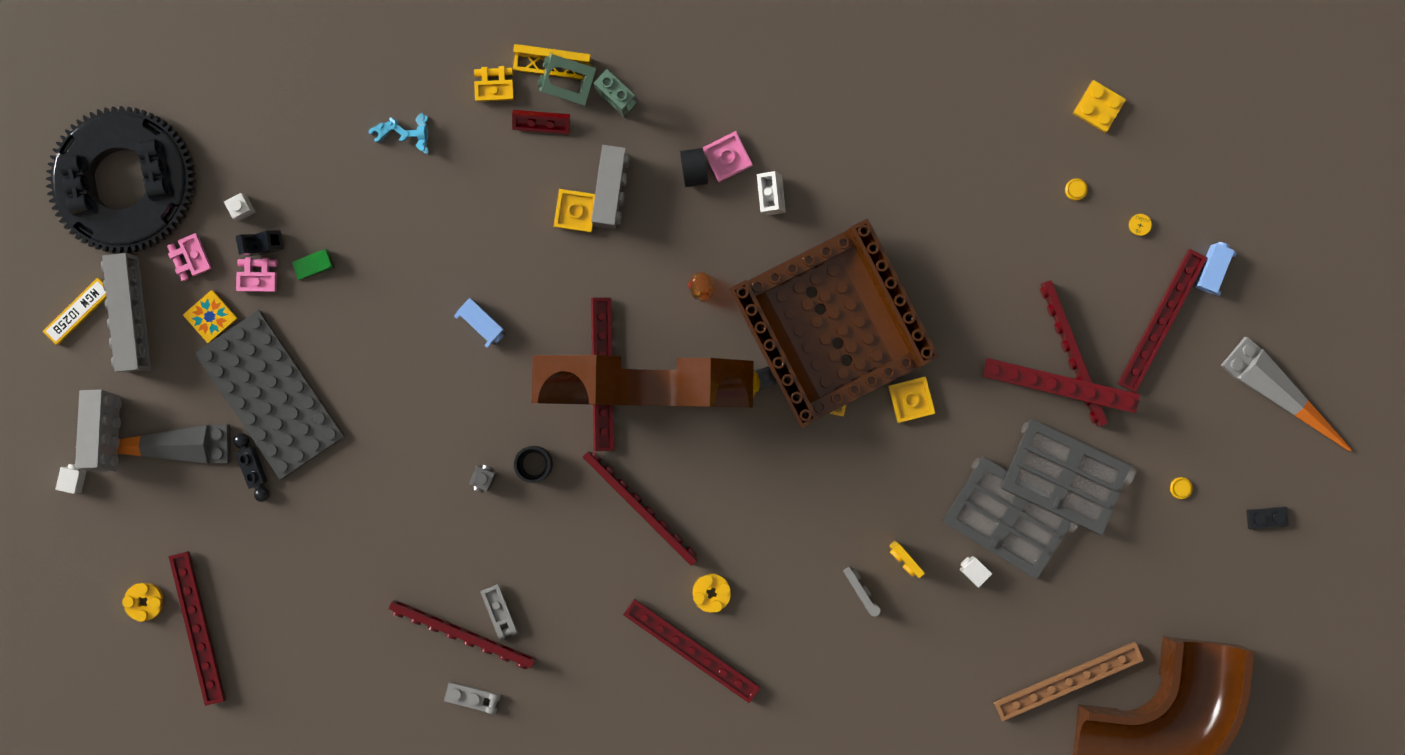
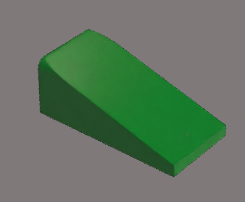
M328 249L318 251L292 262L298 280L335 268Z

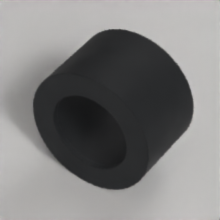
M703 148L680 151L685 187L708 184Z
M539 446L523 448L514 459L516 475L528 483L544 480L550 474L553 466L549 452ZM530 453H539L545 459V469L539 475H530L524 470V458Z

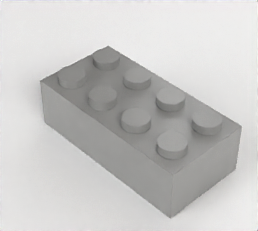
M602 145L591 220L594 226L617 229V225H621L622 214L619 208L624 205L625 198L622 187H626L627 176L625 168H629L630 157L626 152V148Z
M79 390L75 468L91 472H117L119 464L117 454L120 445L118 435L121 425L119 416L122 406L120 395L104 390Z

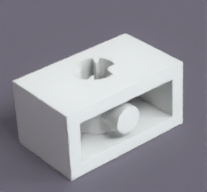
M776 171L757 174L760 212L767 216L786 213L782 175Z

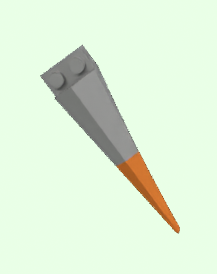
M1244 337L1220 365L1236 380L1296 416L1345 450L1352 451L1270 356L1249 337Z

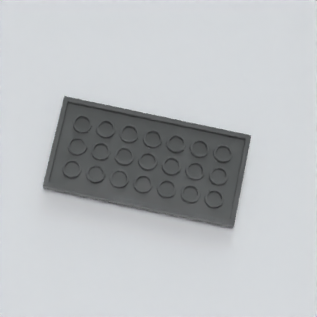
M257 310L195 352V355L280 480L345 437L260 310Z

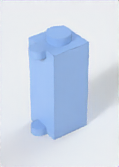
M1223 242L1210 245L1206 255L1207 260L1198 275L1194 288L1220 296L1221 291H1219L1231 258L1237 255L1234 252L1235 250L1230 249L1229 245Z
M471 298L454 315L456 319L461 316L488 341L484 345L487 348L494 342L496 344L499 343L505 336L503 333L506 330Z

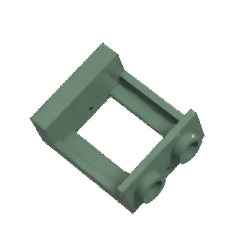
M550 53L549 57L546 56L543 63L545 72L544 75H540L537 84L540 87L539 91L585 105L596 68ZM561 67L583 74L578 93L554 86L549 80L551 70Z
M608 69L594 82L596 92L624 118L637 105V102L633 100L635 95Z

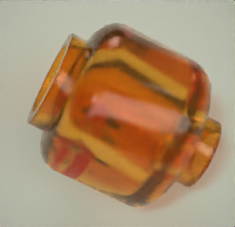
M699 272L691 276L688 285L692 297L700 299V302L710 300L711 295L715 293V286L711 275Z

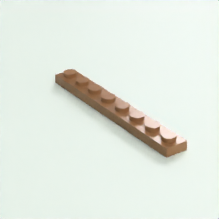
M1132 642L993 703L1001 721H1004L1144 660L1136 642Z

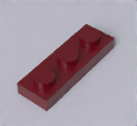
M513 110L512 130L569 134L570 114Z

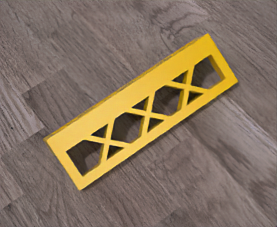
M514 44L513 49L515 54L513 71L544 75L545 69H539L536 63L541 59L545 60V57H549L550 53L591 66L592 58L590 54ZM519 56L527 57L531 63L526 67H519ZM554 68V71L549 73V76L578 80L583 78V75H577L574 71H572L573 74L568 73L571 70L558 72Z

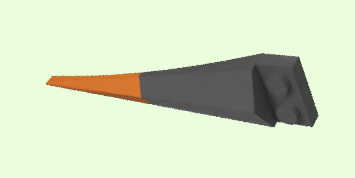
M230 424L204 425L120 439L118 454L198 463H231Z

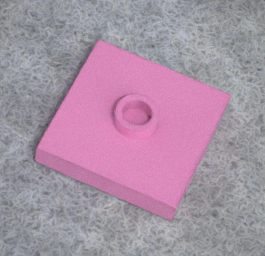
M736 131L702 147L719 183L753 166Z

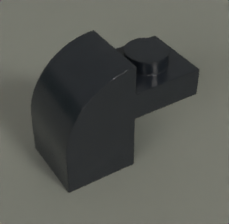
M267 230L257 234H240L236 236L239 255L257 256L284 249L281 230Z

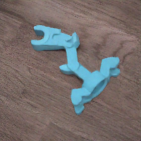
M420 113L415 119L419 125L417 130H404L398 125L397 120L391 117L390 121L380 123L369 130L371 135L378 132V137L374 139L377 143L381 142L391 130H395L401 135L399 139L401 142L407 140L408 137H417L418 142L415 146L425 154L429 153L426 147L428 143V129L426 125L428 117L424 116L423 113Z

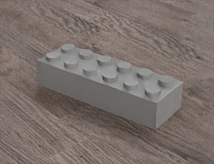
M128 253L103 255L101 269L104 272L103 288L107 296L105 308L109 315L107 327L111 334L109 346L113 353L111 365L115 372L130 373L151 370L139 257Z

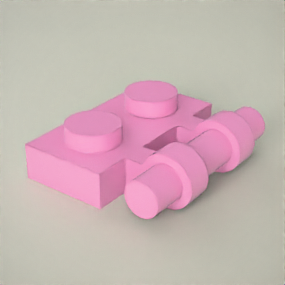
M194 233L178 240L180 245L178 249H176L174 243L167 246L170 252L168 255L171 260L173 259L176 267L175 272L180 276L182 282L189 279L187 275L189 270L192 276H197L212 269L198 234ZM181 255H184L187 264L183 265L180 258Z
M252 257L238 259L237 265L238 267H244V272H237L236 291L277 292V273L269 272L270 267H277V259H270L269 257H263L262 259H253ZM262 267V272H252V268Z

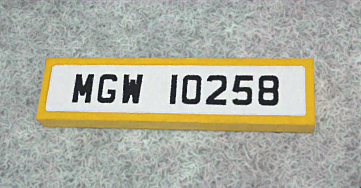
M96 278L43 330L44 334L55 345H59L107 298L106 291L103 288V281L100 278Z

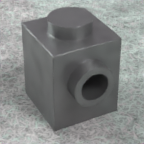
M486 464L476 466L469 484L473 485L472 489L478 492L489 491L497 472H494L493 467Z

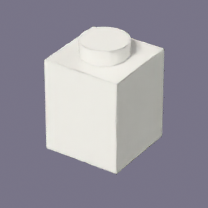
M239 193L224 201L234 220L241 221L256 213L248 196Z
M75 464L60 467L55 490L72 494L82 493L87 471L75 468Z
M974 556L971 558L967 557L960 564L962 567L959 570L978 588L992 575Z

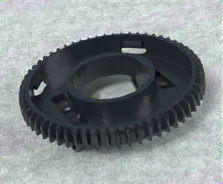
M112 106L111 111L105 107L104 113L97 109V115L90 112L91 118L84 115V122L77 119L78 126L71 124L73 130L69 131L66 129L65 132L68 135L66 137L60 136L63 142H56L60 147L59 149H52L56 152V155H50L54 162L48 163L52 170H46L47 173L51 174V177L46 178V180L51 181V184L46 185V187L52 189L47 195L53 196L49 202L56 204L52 207V210H58L55 216L62 217L59 222L65 224L64 229H70L69 234L75 235V239H82L81 242L84 244L88 243L89 247L95 246V249H102L105 252L110 250L111 253H116V251L118 253H123L124 251L131 253V249L134 252H138V247L141 250H145V244L150 248L153 247L152 242L159 244L158 238L166 240L164 234L172 235L169 230H177L174 226L175 223L182 224L179 218H186L183 211H190L186 205L192 204L188 199L189 197H194L190 190L196 189L191 186V183L196 182L191 176L196 173L190 171L195 166L188 163L193 158L186 156L190 151L184 149L187 146L186 143H180L183 138L177 136L178 132L172 131L173 127L167 125L166 121H161L160 117H154V114L150 112L147 114L143 109L141 112L138 108L133 110L129 106H127L126 111L122 106H119V109ZM144 122H149L148 125L155 128L160 134L145 126ZM118 151H132L140 157L139 162L141 163L146 192L131 207L117 210L110 209L99 199L94 176L100 162L108 155ZM174 204L180 205L179 208L175 207L168 217L169 223H165L164 217L169 212L171 206ZM78 224L82 225V226H83L84 228H86L87 230L93 232V235H92L91 233L87 232L86 230H84V229H83L82 227H80Z

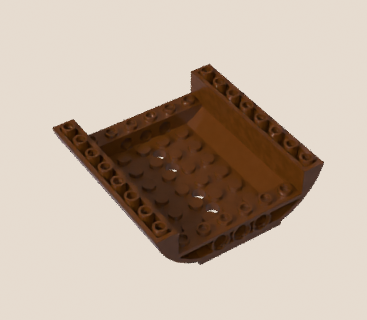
M868 218L851 226L847 231L780 265L729 288L800 428L939 358ZM812 287L816 290L814 298L807 296V288ZM821 304L825 307L823 315L815 312L816 305ZM835 338L842 340L843 345L840 349H836L832 345ZM848 355L851 358L849 366L842 364V356Z

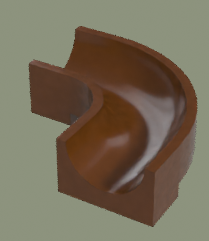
M532 355L531 403L753 408L754 361L722 358H677V370L621 369V356Z
M1163 636L1159 675L1162 676L1159 689L1153 698L1139 708L1126 711L1118 710L1117 708L1078 704L1073 755H1223L1237 736L1244 721L1251 691L1255 652L1236 644Z

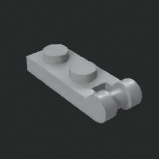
M850 567L844 569L845 576L871 616H878L880 608L869 599L871 593L867 587H862L858 580L861 577L856 569L851 570Z
M496 584L481 590L480 593L499 640H504L506 636L511 634L512 636L518 634L517 626L514 623L500 585ZM507 622L508 628L502 629L501 624Z
M450 681L444 701L495 715L498 710L496 707L497 702L500 701L501 695ZM485 698L490 699L489 705L484 704Z

